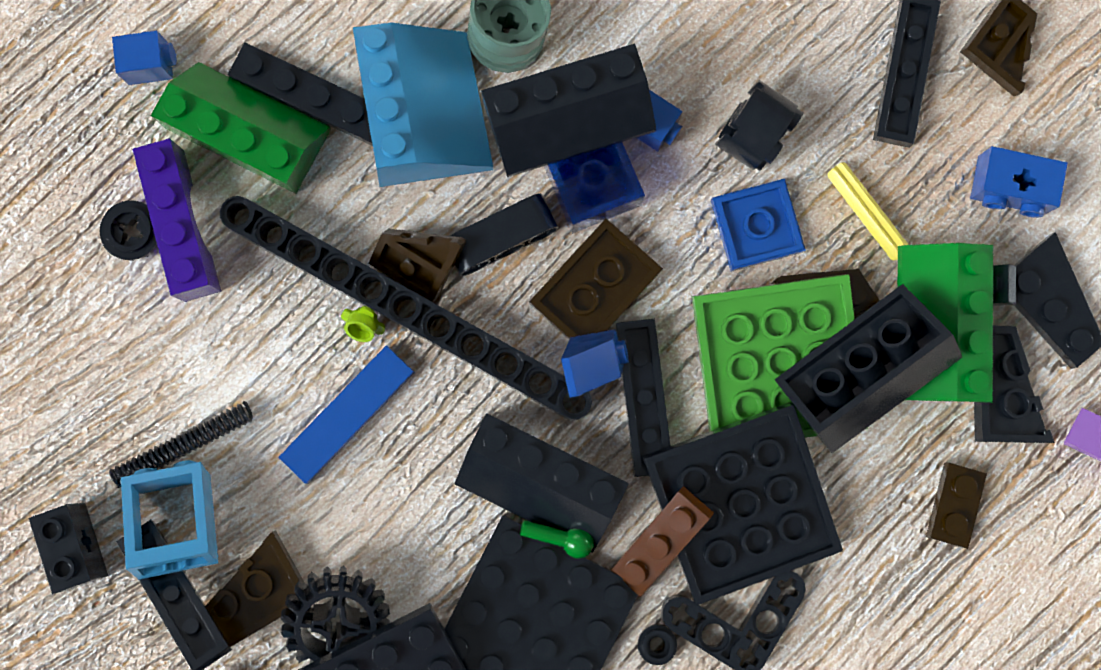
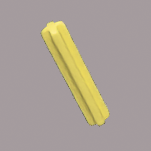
M845 162L839 163L828 172V178L888 257L893 261L898 260V246L909 244Z

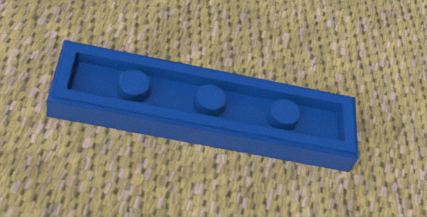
M386 345L278 458L305 484H309L415 372Z

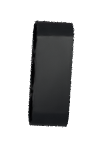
M539 193L527 197L450 235L467 240L454 265L459 276L472 274L558 230L559 227L543 195Z

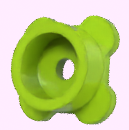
M362 306L356 310L344 309L342 311L341 318L346 321L344 330L350 338L356 341L369 342L375 334L382 335L385 332V325L377 320L375 311L370 307Z

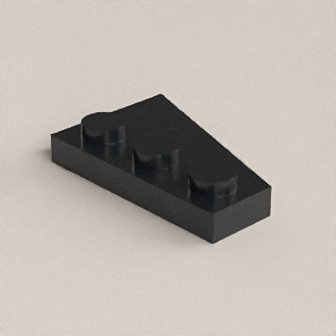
M1054 232L1048 235L1014 265L1016 266V304L1014 306L1069 368L1073 369L1078 368L1101 348V332L1058 236Z
M993 326L992 402H974L975 442L1055 443L1051 430L1045 429L1040 411L1044 409L1040 397L1034 396L1028 378L1031 370L1016 326Z

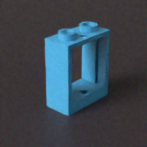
M180 461L171 468L161 470L144 468L135 471L134 475L121 477L125 564L127 571L139 580L219 563L211 475L201 462ZM192 484L197 539L143 550L139 494Z

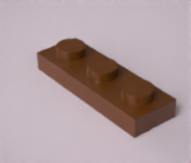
M683 486L611 571L619 575L628 587L641 597L708 522L714 512Z

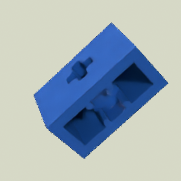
M991 146L978 156L970 199L982 201V206L990 209H1005L1009 207L1019 209V213L1023 216L1043 217L1045 214L1060 207L1068 162Z

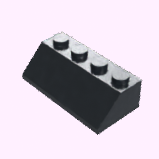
M635 43L481 90L484 107L507 177L656 132L648 81Z
M902 284L774 380L828 450L833 453L960 360L962 354L953 334Z
M487 413L467 451L454 483L530 522L563 531L570 529L586 531L594 540L592 553L610 524L629 483Z

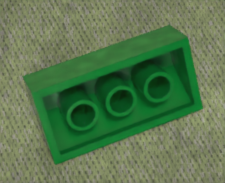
M200 62L168 83L150 115L165 129L297 194L331 131L329 126Z
M942 243L898 246L897 288L903 284L953 334L962 354L960 360L905 400L992 402L993 245Z

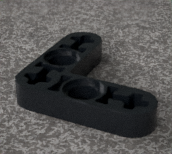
M793 571L768 579L739 629L704 607L696 606L694 601L683 595L668 597L662 604L661 617L664 624L671 631L732 669L761 670L803 600L806 592L805 583L802 577ZM791 577L793 579L791 586L795 588V592L793 595L786 593L782 597L780 604L787 607L783 613L776 606L766 603V600L770 596L773 600L777 601L781 594V589L777 587L780 580L787 582ZM682 603L686 604L685 612L695 620L698 618V613L704 614V617L696 623L693 635L687 633L691 630L692 626L684 620L679 619L676 624L671 622L673 615L669 610L672 606L679 608ZM762 611H772L777 618L776 627L770 632L759 631L756 626L757 616ZM713 623L720 625L723 629V638L720 643L716 645L705 644L702 639V631L706 625ZM751 630L758 638L767 642L764 647L756 642L752 649V654L756 657L753 663L746 661L742 666L740 665L741 658L737 655V651L740 648L747 650L753 640L746 636V634Z

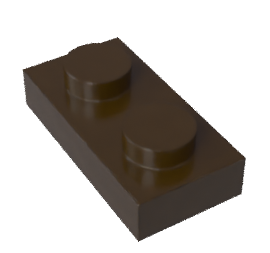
M944 463L926 533L927 538L961 548H969L987 473L953 463Z

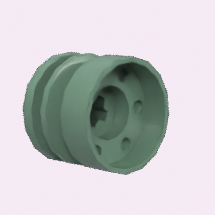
M471 0L467 40L470 50L476 59L493 71L505 73L524 70L534 63L543 49L545 35L550 23L551 5L549 0ZM509 28V33H504V29Z

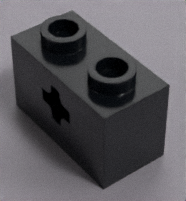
M86 503L66 504L28 518L52 595L108 576Z

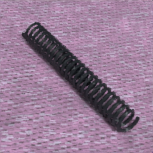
M243 401L242 404L246 407L249 418L246 416L241 404H237V409L232 406V412L226 409V414L221 412V418L215 415V420L213 418H210L209 422L204 420V426L199 423L198 428L193 426V431L188 429L187 434L182 432L181 436L176 435V439L171 437L170 442L165 440V445L160 443L159 447L154 446V451L149 449L148 453L138 454L137 459L132 457L131 461L126 460V464L121 463L120 467L115 466V469H110L109 475L112 481L117 485V488H120L121 477L134 475L135 471L148 468V466L157 470L159 467L163 468L164 464L169 465L170 461H175V458L180 459L181 456H186V453H191L192 450L196 451L197 447L202 448L203 444L207 445L208 442L219 439V436H224L225 433L229 434L231 430L235 431L236 427L241 428V425H246L247 421L252 422L253 415L248 403Z

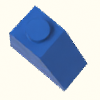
M616 329L570 337L561 358L569 397L580 396L621 377L623 364H627L629 359L625 340L618 341Z

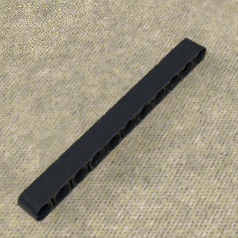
M232 196L222 204L220 208L222 223L240 237L356 302L372 308L381 316L565 419L571 421L580 420L590 411L592 397L589 392L582 394L585 400V407L581 412L573 414L564 408L563 399L569 394L565 376L247 198ZM243 209H248L249 217L247 221L241 225H236V214ZM275 227H281V238L275 243H268V232ZM307 245L315 246L316 253L314 257L308 262H301L299 259L300 251ZM341 263L348 264V275L340 281L333 280L332 271L334 267ZM371 282H381L383 290L380 296L375 299H366L364 293L366 286ZM405 300L415 301V313L409 318H400L397 314L398 305ZM438 318H444L450 322L448 333L442 337H434L430 333L432 322ZM476 336L481 338L484 347L480 354L476 356L466 355L463 351L464 342L470 337ZM504 355H511L518 362L517 369L510 375H502L496 370L497 360ZM542 373L547 375L552 382L550 390L544 394L534 393L529 387L530 379L536 374Z

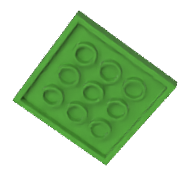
M849 274L692 296L709 432L789 402L791 403L774 379L855 320ZM795 408L804 437L817 436Z

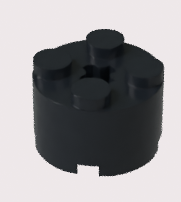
M758 80L748 91V94L751 95L748 101L745 99L743 103L740 102L718 136L720 139L716 141L715 145L750 169L761 171L767 162L771 164L783 147L779 140L785 135L787 130L791 132L795 128L804 112L798 109V105Z

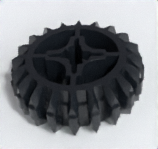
M344 565L339 569V575H332L331 569L327 566L323 570L322 578H319L311 571L308 575V584L300 581L295 584L294 592L296 594L287 595L285 600L287 608H284L281 612V621L284 623L281 627V635L283 638H288L286 642L288 652L297 651L296 659L298 663L310 659V664L390 623V620L386 618L390 615L389 605L383 603L385 593L382 589L375 590L376 582L373 578L362 582L363 575L360 570H357L352 577L347 576V568ZM331 597V599L324 604H315L316 602L324 598ZM345 598L356 601L366 612H360V608L351 607L347 604ZM340 608V622H336L335 631H332L331 618L336 617V610ZM307 628H311V632L319 633L322 636H324L326 641H322L313 636ZM349 636H355L347 641H343L345 638Z

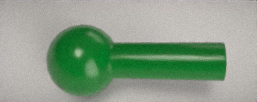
M525 520L521 526L520 536L562 546L565 552L573 558L580 559L588 556L594 547V540L591 535L581 529L563 531Z

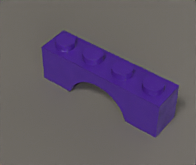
M170 138L133 148L170 295L187 302L222 292L213 257L200 235L193 214L190 198L193 182L184 150Z

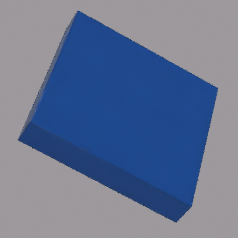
M785 179L712 197L710 200L731 272L806 251Z

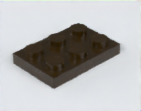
M605 218L529 301V304L569 340L570 337L608 331L659 275L663 268Z

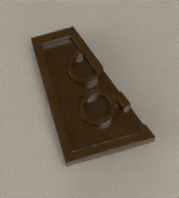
M276 530L266 537L262 545L241 565L238 572L206 605L230 647L281 618L282 610L287 608L285 605L287 595L296 594L294 589L298 581L305 583Z

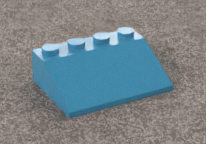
M392 22L353 27L379 187L493 170L467 32Z

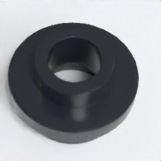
M660 624L650 625L638 637V651L646 662L652 665H663L674 657L677 650V640L673 632L666 626ZM655 637H660L664 640V646L659 651H654L650 648V641Z

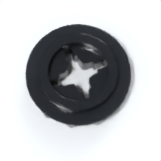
M134 200L122 201L112 206L103 216L99 230L100 239L104 248L114 257L134 261L135 259L148 257L149 252L154 247H157L146 204ZM138 222L136 228L143 237L136 238L131 236L126 241L128 234L124 232L123 228L119 227L120 224L134 226Z

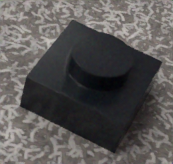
M1010 264L993 265V306L1015 305L1016 266Z

